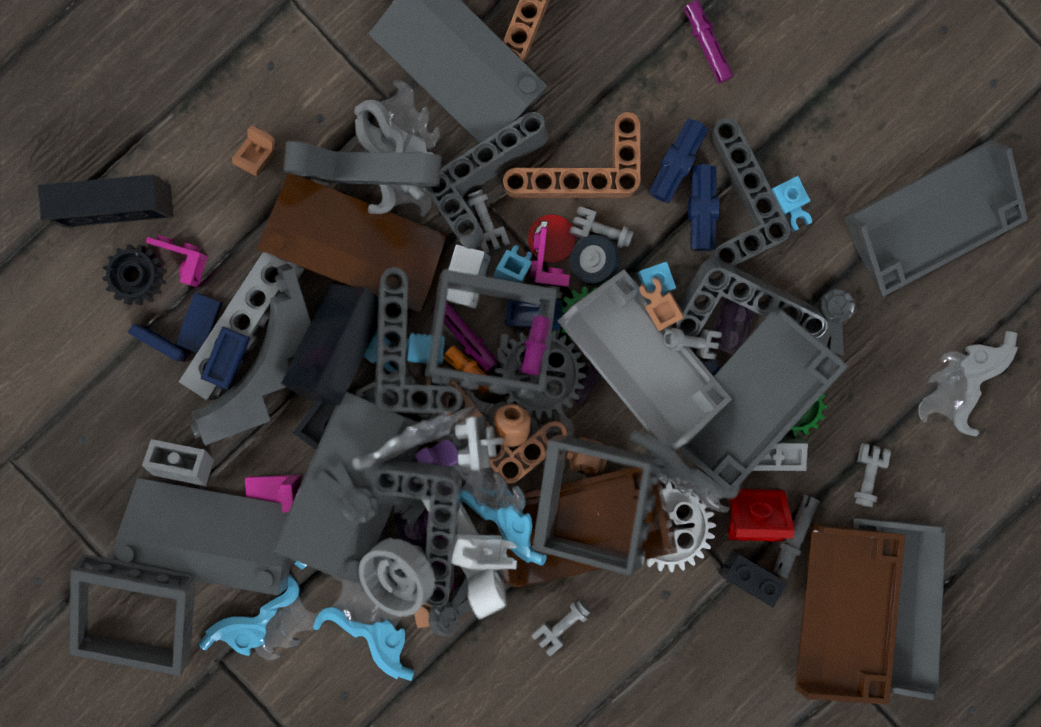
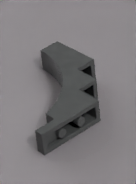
M289 264L277 267L279 275L275 276L276 283L280 292L285 293L270 298L268 328L264 342L254 362L230 390L206 406L191 412L194 421L189 424L195 439L201 437L204 445L270 422L262 396L285 388L281 382L289 368L287 358L295 356L311 324L295 270Z

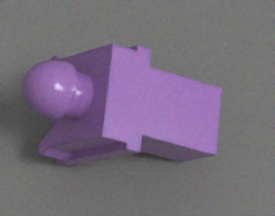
M444 439L431 449L425 447L416 453L415 457L420 463L452 466L458 463V450L451 441Z

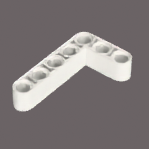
M419 477L413 479L418 484L424 483ZM440 481L443 486L452 487L449 481ZM422 499L424 505L429 511L430 500ZM460 502L457 534L479 535ZM438 508L442 513L450 514L448 509ZM461 566L468 578L469 601L479 619L507 606L504 579L499 569H470Z

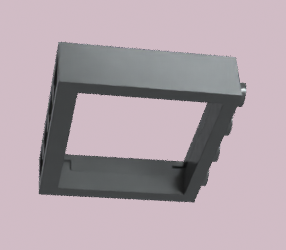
M444 269L439 276L425 377H431L432 382L446 385L450 381L461 382V387L468 389H478V385L486 386L493 393L506 394L507 390L517 391V396L524 398H534L535 394L538 395L544 392L557 290ZM448 288L540 305L539 316L549 318L551 323L545 344L548 346V349L544 350L539 375L531 374L529 383L437 368Z
M555 435L548 442L532 549L632 576L638 567L643 566L646 551L642 550L643 540H647L650 531V523L646 521L648 512H652L655 502V495H651L652 486L657 484L660 467H656L657 457L565 435ZM567 450L644 468L629 556L553 536Z
M83 554L71 569L69 655L181 676L191 656L196 575ZM89 583L176 599L174 650L87 634Z

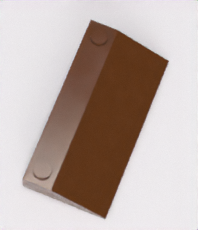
M288 173L257 250L350 286L366 287L376 296H378L379 281L384 272L389 268H399L405 272L408 280L407 308L415 312H421L447 235L391 212L371 214L368 212V207L371 204L304 177ZM394 276L386 278V284L390 289L400 288L398 278Z
M633 467L561 484L553 536L629 556L644 468ZM659 478L657 484L652 486L651 495H655V502L652 512H648L646 522L650 523L649 535L647 540H643L642 550L646 551L645 560L678 553L671 519ZM541 489L493 500L494 506L503 507L504 505L511 506L514 504L520 508L524 515L530 514L532 520L530 542L531 546H533ZM496 524L497 534L500 535V536H502L501 533H500V530H499V528H498V526H497V524ZM507 548V557L515 559L517 564L516 569H503L505 584L521 587L603 568L544 552L540 553L545 554L547 557L544 565L541 566L532 561L527 563Z
M811 523L795 690L807 699L889 705L905 534Z

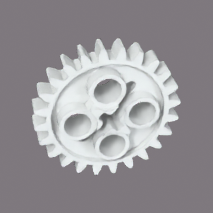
M666 480L662 491L671 521L677 525L694 523V527H673L678 553L647 559L648 567L657 562V569L659 571H662L666 564L669 571L673 572L675 564H678L683 571L685 570L684 562L688 561L691 565H695L693 558L695 555L702 559L704 558L703 553L700 551L702 547L705 549L711 548L705 541L706 538H715L713 534L708 532L709 528L716 527L715 523L708 521V518L712 517L714 512L704 510L709 505V502H699L702 496L700 492L691 495L692 486L688 485L683 491L682 482L677 481L675 487L672 488L671 482ZM686 504L690 509L688 516L682 519L678 518L676 514L677 508L680 505ZM685 532L689 533L691 537L690 542L686 546H679L677 543L679 535Z

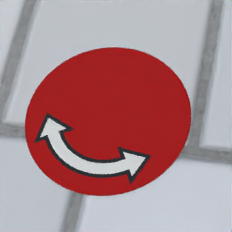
M545 215L537 219L530 227L528 233V244L532 253L538 258L539 250L533 249L535 233H541V227H547L543 261L558 262L568 257L576 242V236L569 233L572 227L570 222L558 215Z

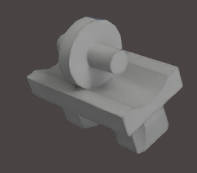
M486 416L466 418L467 421L455 424L457 439L468 438L469 449L459 450L458 452L459 466L471 467V470L490 468V456H496L495 444H503V438L494 437V427L487 428Z

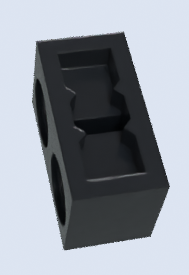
M733 549L719 571V574L724 579L774 608L788 584Z

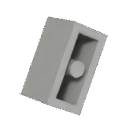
M151 439L142 466L153 476L206 486L214 459L203 449Z

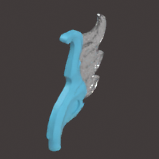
M465 467L468 472V479L461 489L460 502L467 504L484 520H493L497 524L503 539L516 544V548L510 550L527 563L532 561L541 566L544 565L547 556L533 550V546H531L532 520L530 514L524 515L522 513L525 507V497L519 487L513 488L514 495H512L500 473L495 472L493 474L495 479L493 481L487 476L484 469L471 470V467Z
M289 573L287 591L262 606L258 616L234 615L225 617L205 631L206 634L199 641L198 645L203 650H207L214 641L222 640L240 654L249 656L252 652L251 648H254L260 657L267 660H275L281 656L279 653H274L273 648L279 646L285 648L298 646L301 641L294 640L293 635L299 631L314 630L313 625L318 614L311 613L304 607L299 597V584Z
M333 577L334 580L341 581L343 586L342 593L331 607L320 611L313 628L318 630L324 621L331 620L355 638L358 636L365 637L368 641L373 660L381 670L395 679L400 677L412 681L415 670L403 667L402 663H400V653L405 643V629L400 628L397 630L395 627L399 623L401 616L392 615L379 608L365 594L360 583L357 584Z

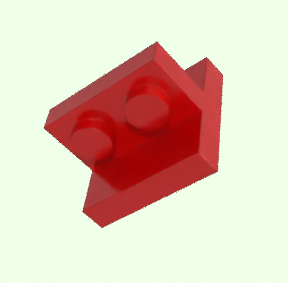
M739 489L735 498H728L731 511L727 530L728 540L784 542L785 538H793L795 530L785 490Z

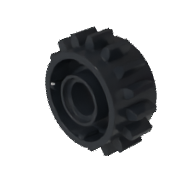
M128 244L126 250L117 248L116 255H109L107 257L109 263L107 266H103V269L106 270V276L102 279L109 284L106 290L108 292H115V300L121 301L124 299V304L132 305L134 301L136 305L141 306L144 299L152 302L154 301L153 295L156 293L161 295L160 287L167 282L163 279V274L167 273V270L160 266L164 262L163 259L159 257L154 258L156 255L155 251L151 249L146 251V247L138 245L137 249H135L133 245ZM138 268L140 272L139 278L132 282L130 278L131 272Z

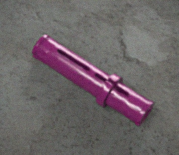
M696 0L689 3L683 10L693 29L691 33L700 43L717 84H721L734 77L712 30L714 26L712 22L708 21L700 1Z
M446 302L443 323L466 348L464 350L466 354H471L484 371L488 372L498 363L497 359L483 344L484 340L481 337L478 338Z

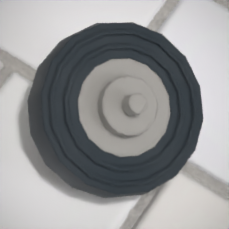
M590 235L582 238L575 244L571 252L570 264L573 273L579 280L589 285H601L616 275L620 266V254L618 248L611 240L602 235Z

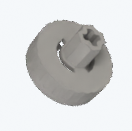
M385 539L369 551L360 562L359 578L364 591L379 608L392 615L409 616L414 614L432 596L435 589L434 572L426 559V553L420 546H412L399 539Z

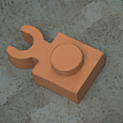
M654 277L652 280L656 286L654 291H648L644 284L640 285L639 290L643 297L650 299L651 302L646 304L645 308L658 331H661L683 319L684 314L671 291L664 295L662 294V283L658 277Z

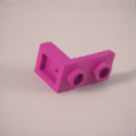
M541 227V233H535L533 249L539 250L538 260H532L530 277H535V284L568 288L570 275H565L564 269L548 268L547 272H542L547 227Z
M157 235L156 239L147 237L146 243L187 255L186 261L184 260L181 263L179 269L180 282L199 287L208 256L199 253L200 247L184 243L182 248L173 245V239Z
M301 475L248 476L245 478L246 497L282 503V512L290 511L301 486Z

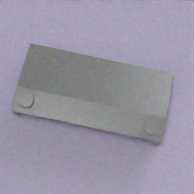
M622 270L576 303L558 320V323L651 436L675 451L687 443L732 399L689 347L683 346L679 351H672L664 345V334L666 331L671 330L672 326L670 325L658 331L645 308V305L651 301L642 296L638 285L625 270Z

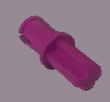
M535 316L533 319L529 340L525 341L524 344L527 348L523 367L521 368L522 372L539 375L544 350L548 349V346L545 344L551 321L547 317Z

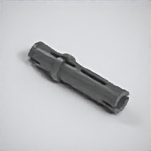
M805 494L803 495L793 520L795 530L793 538H786L784 543H780L779 547L781 550L774 567L771 569L772 572L785 578L789 577L797 555L800 556L802 553L800 551L801 545L821 501L810 498V496Z

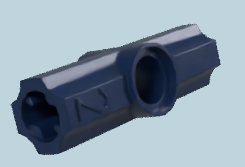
M687 118L675 143L669 147L660 164L661 169L649 188L648 194L653 198L667 204L670 203L682 178L685 179L696 159L695 154L707 134L708 128L704 124Z
M701 164L691 168V196H689L688 219L691 220L690 250L713 251L716 249V221L719 217L720 208L719 197L716 196L717 166Z

